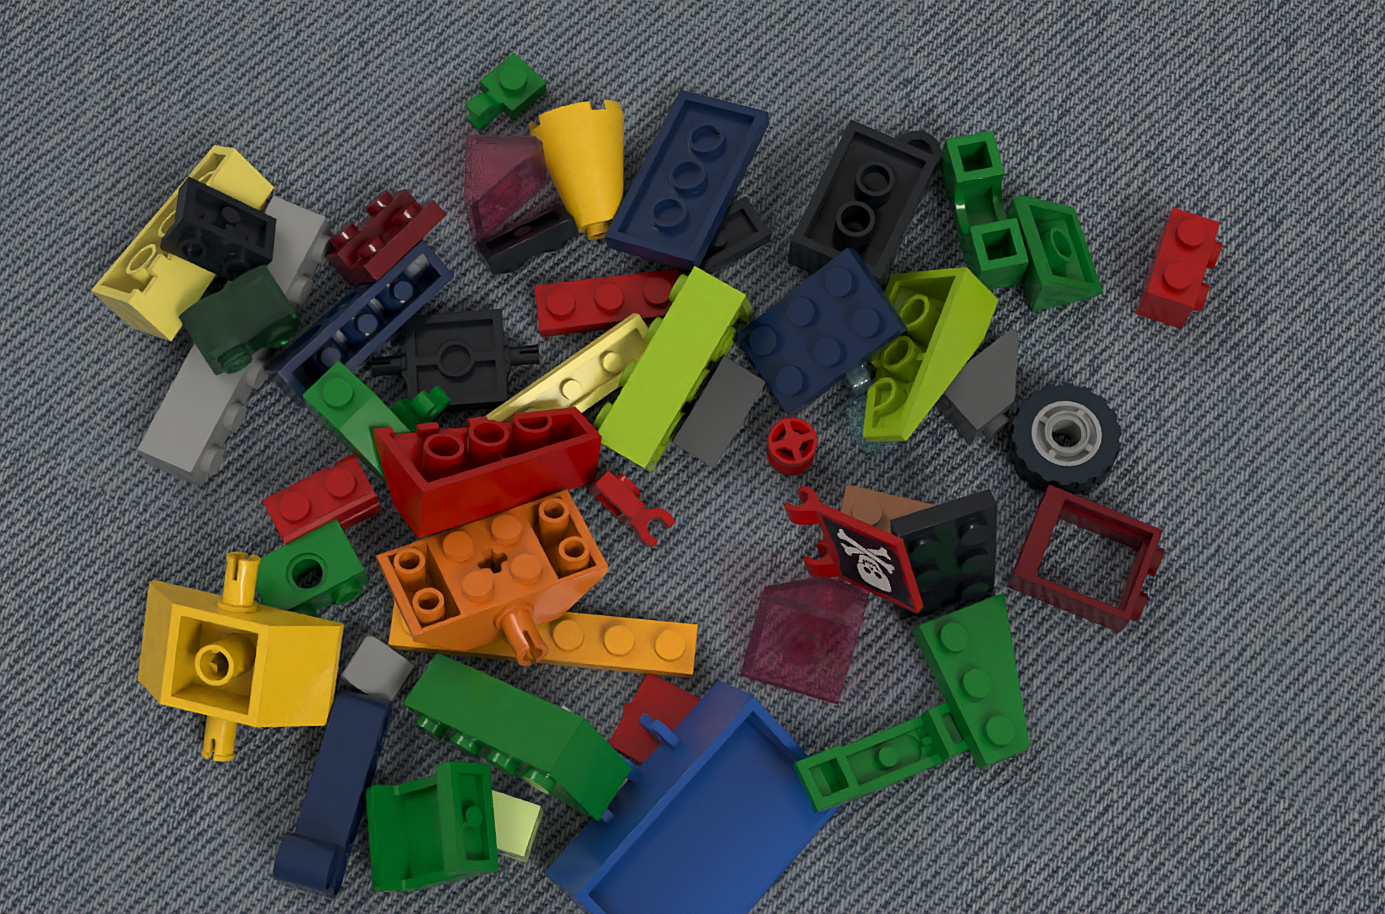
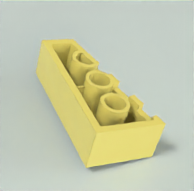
M217 145L211 148L188 176L259 211L264 209L266 199L274 189L235 148ZM180 186L91 290L93 294L131 328L168 341L173 340L216 276V274L160 248L161 238L174 224Z

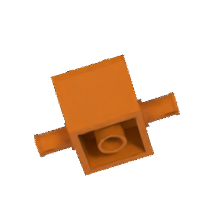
M568 490L483 519L453 527V529L376 555L377 563L414 642L467 652L507 637L515 654L516 661L521 666L531 665L527 655L529 651L535 663L541 661L548 654L549 649L546 643L543 642L536 626L563 616L608 572V565Z

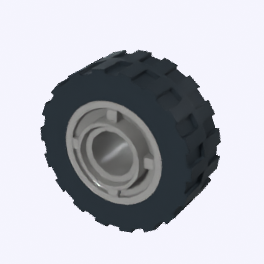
M1054 383L1046 385L1045 389L1040 391L1035 390L1029 394L1026 402L1022 401L1012 421L1007 447H1010L1009 459L1011 464H1014L1017 469L1016 474L1021 480L1027 481L1029 487L1037 491L1038 489L1045 492L1048 485H1052L1074 495L1080 493L1084 495L1091 492L1095 485L1099 486L1106 479L1107 474L1110 473L1120 451L1121 425L1117 424V414L1113 408L1110 409L1106 404L1107 400L1101 395L1097 396L1092 393V389L1085 386L1082 388L1073 386L1074 383H1064L1063 385L1056 386ZM1066 434L1074 440L1076 445L1062 447L1053 440L1052 436Z

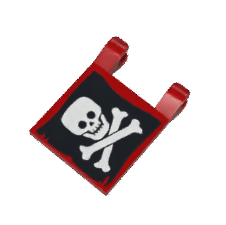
M802 486L797 490L799 499L804 504L799 506L791 505L789 502L784 504L787 516L792 523L797 525L820 524L825 540H820L816 547L822 558L816 560L811 559L809 556L803 558L806 569L811 576L816 578L839 577L917 614L924 607L902 538L822 504L815 491L807 486Z

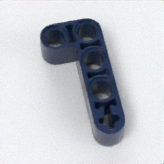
M346 689L339 691L330 714L295 832H286L276 855L273 878L281 885L333 899L338 895L365 809L366 788L372 785L393 710L392 701Z

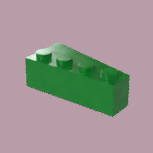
M438 652L403 702L418 717L414 725L427 736L439 742L445 736L450 739L449 742L467 756L474 759L478 755L483 757L502 773L508 776L515 775L541 792L557 798L596 821L600 820L632 769L585 718Z

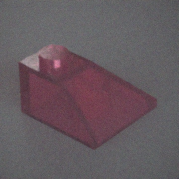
M823 576L764 586L740 676L838 705L870 592L864 588Z

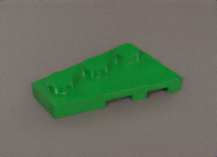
M1004 593L916 627L912 631L979 771L1029 749L1030 744Z

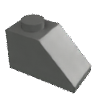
M1013 328L965 364L935 403L938 410L970 445L982 436L987 440H991L1010 423L1007 416L1015 401L1019 335Z

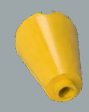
M604 100L606 109L592 110L590 101L562 106L539 115L540 125L532 121L528 124L533 142L566 211L574 218L579 233H587L589 240L605 238L623 202L624 113L621 104L612 100Z

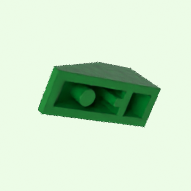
M338 360L302 397L310 414L387 485L374 442L373 430L375 428L392 427L394 434L409 433L411 431L371 389Z

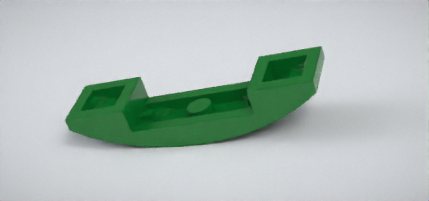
M945 702L926 710L916 718L843 747L840 744L797 761L793 764V768L814 813H818L895 785L961 756L970 750Z

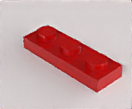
M677 268L535 285L540 336L549 337L607 330L613 328L633 313L640 314L646 325L652 324L657 317L664 319L673 303L669 300V295L679 278V270Z

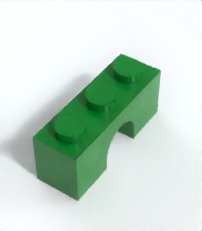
M993 131L946 139L939 167L966 267L989 290L1019 285L1029 260L1017 218L1007 219L1004 210L1002 180L1005 173Z

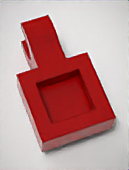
M608 470L587 490L622 524L626 523L635 532L639 542L651 548L658 542L648 532L647 526L650 520H658L667 529L675 524L672 515L661 508H644L645 504L637 498L640 494L639 489L621 473L614 476Z

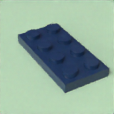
M680 90L605 235L607 247L692 271L694 266L699 268L769 126L768 112Z

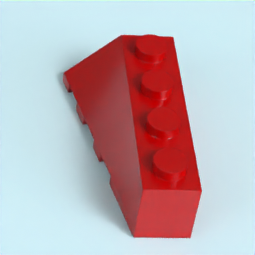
M576 407L514 413L513 421L500 423L495 420H488L486 416L468 418L467 426L439 429L437 422L417 424L416 432L394 434L392 427L375 428L373 430L374 442L393 505L418 538L500 513L564 490H571L595 482L602 436Z

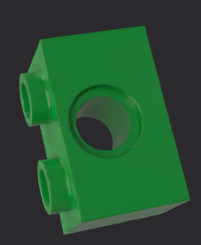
M335 519L262 557L258 566L256 589L265 606L317 617L316 611L333 602L336 605H342L358 597L363 592L362 587L369 584L370 581L338 520ZM316 569L323 572L321 581L315 587L304 589L298 586L300 577L306 571Z

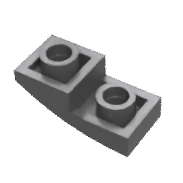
M724 355L673 437L672 443L712 468H715L766 381Z

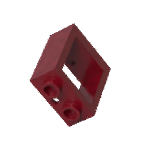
M1048 485L1040 499L1006 587L1120 633L1130 620L1138 622L1144 610L1148 594L1142 592L1141 589L1146 575L1154 577L1163 559L1165 549L1158 547L1163 530ZM1058 518L1136 549L1115 607L1036 576Z

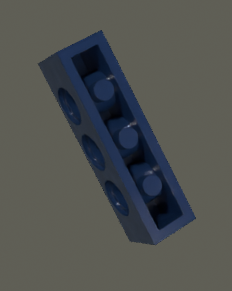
M421 239L378 281L357 284L264 369L265 372L296 406L307 408L302 395L338 360L352 372L451 281L454 275L427 243Z

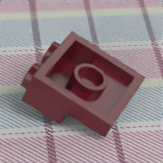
M407 189L392 192L391 194L384 190L366 205L364 209L369 215L357 226L350 222L331 238L330 242L334 247L324 257L349 285L376 282L447 214L434 200L418 203Z

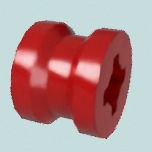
M796 417L784 418L771 428L766 447L767 460L770 466L778 473L786 476H795L807 471L813 463L817 448V434L808 422ZM785 449L788 452H791L792 456L790 454H787L785 451L781 452V450Z

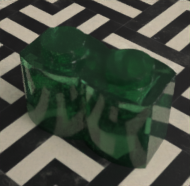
M266 265L246 272L228 284L222 291L201 299L178 316L215 375L224 372L234 374L241 371L251 363L252 355L259 349L267 346L276 348L284 345L294 337L295 329L302 324L296 311Z

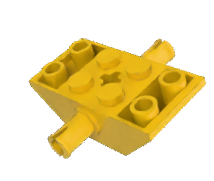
M230 552L226 554L227 563L222 595L157 580L149 582L137 680L159 704L207 715L201 756L209 759L211 758V753L214 752L213 761H230L235 758L234 749L238 723L253 727L326 726L333 707L344 624L258 604L254 597L258 566L261 558L252 554L250 559H247L248 553Z

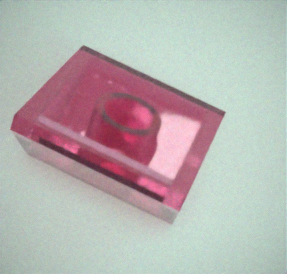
M466 135L464 203L471 237L477 243L487 238L548 184L543 142L536 136Z

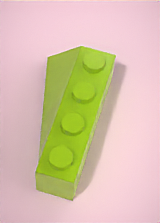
M694 266L689 276L682 274L674 284L669 295V300L673 302L664 319L657 317L652 322L644 337V343L648 344L639 362L633 359L627 365L619 380V385L623 387L614 404L607 402L594 423V428L602 436V445L650 473L656 467L686 418V413L681 411L685 402L693 405L710 378L711 371L707 369L710 362H718L724 355L728 354L733 346L734 341L732 339L736 331L733 326L737 320L746 325L754 313V309L744 293Z

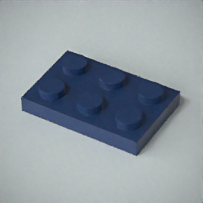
M846 248L735 336L787 415H796L908 330V328L856 250Z

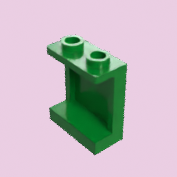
M449 761L436 765V774L400 785H372L366 788L372 886L375 892H416L499 871L490 764Z

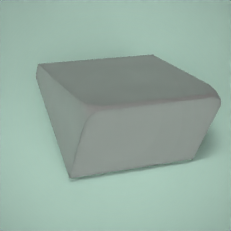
M368 634L342 672L341 678L346 685L362 694L393 702L416 666L382 641Z

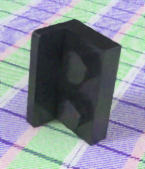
M188 177L179 188L174 224L161 238L160 248L237 285L248 288L273 260L277 219Z

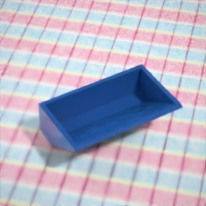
M718 680L673 731L658 719L654 721L646 713L638 720L640 725L659 746L639 768L626 757L623 758L632 767L626 777L628 781L618 790L600 820L592 819L544 872L585 914H748L842 806L814 813L793 768L795 762L809 756L753 695Z

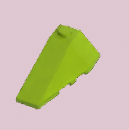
M967 267L891 275L884 294L908 330L871 357V363L876 367L875 382L867 391L863 438L868 442L907 441L983 342L999 300Z

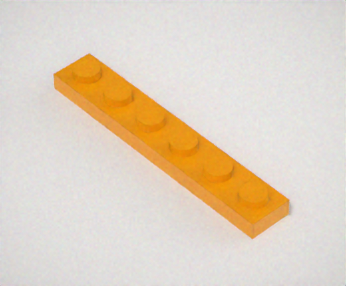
M394 600L388 643L391 649L436 654L438 652L446 655L516 661L515 654L507 637L467 652L414 642ZM566 612L560 618L536 626L543 642L546 643L549 649L548 654L541 661L537 662L539 664L693 678L697 624ZM529 651V652L527 653V655H528V657H529V660H530L531 663H535V661H534V659H533V657H532V655H531V653H530V651Z

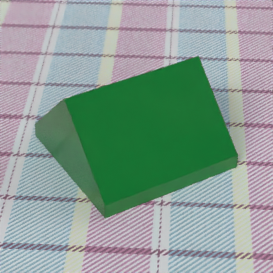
M1024 195L1014 198L1007 214V219L1017 218L1027 252L1029 264L1021 283L1030 311L1036 312L1102 294L1103 290L1075 208Z

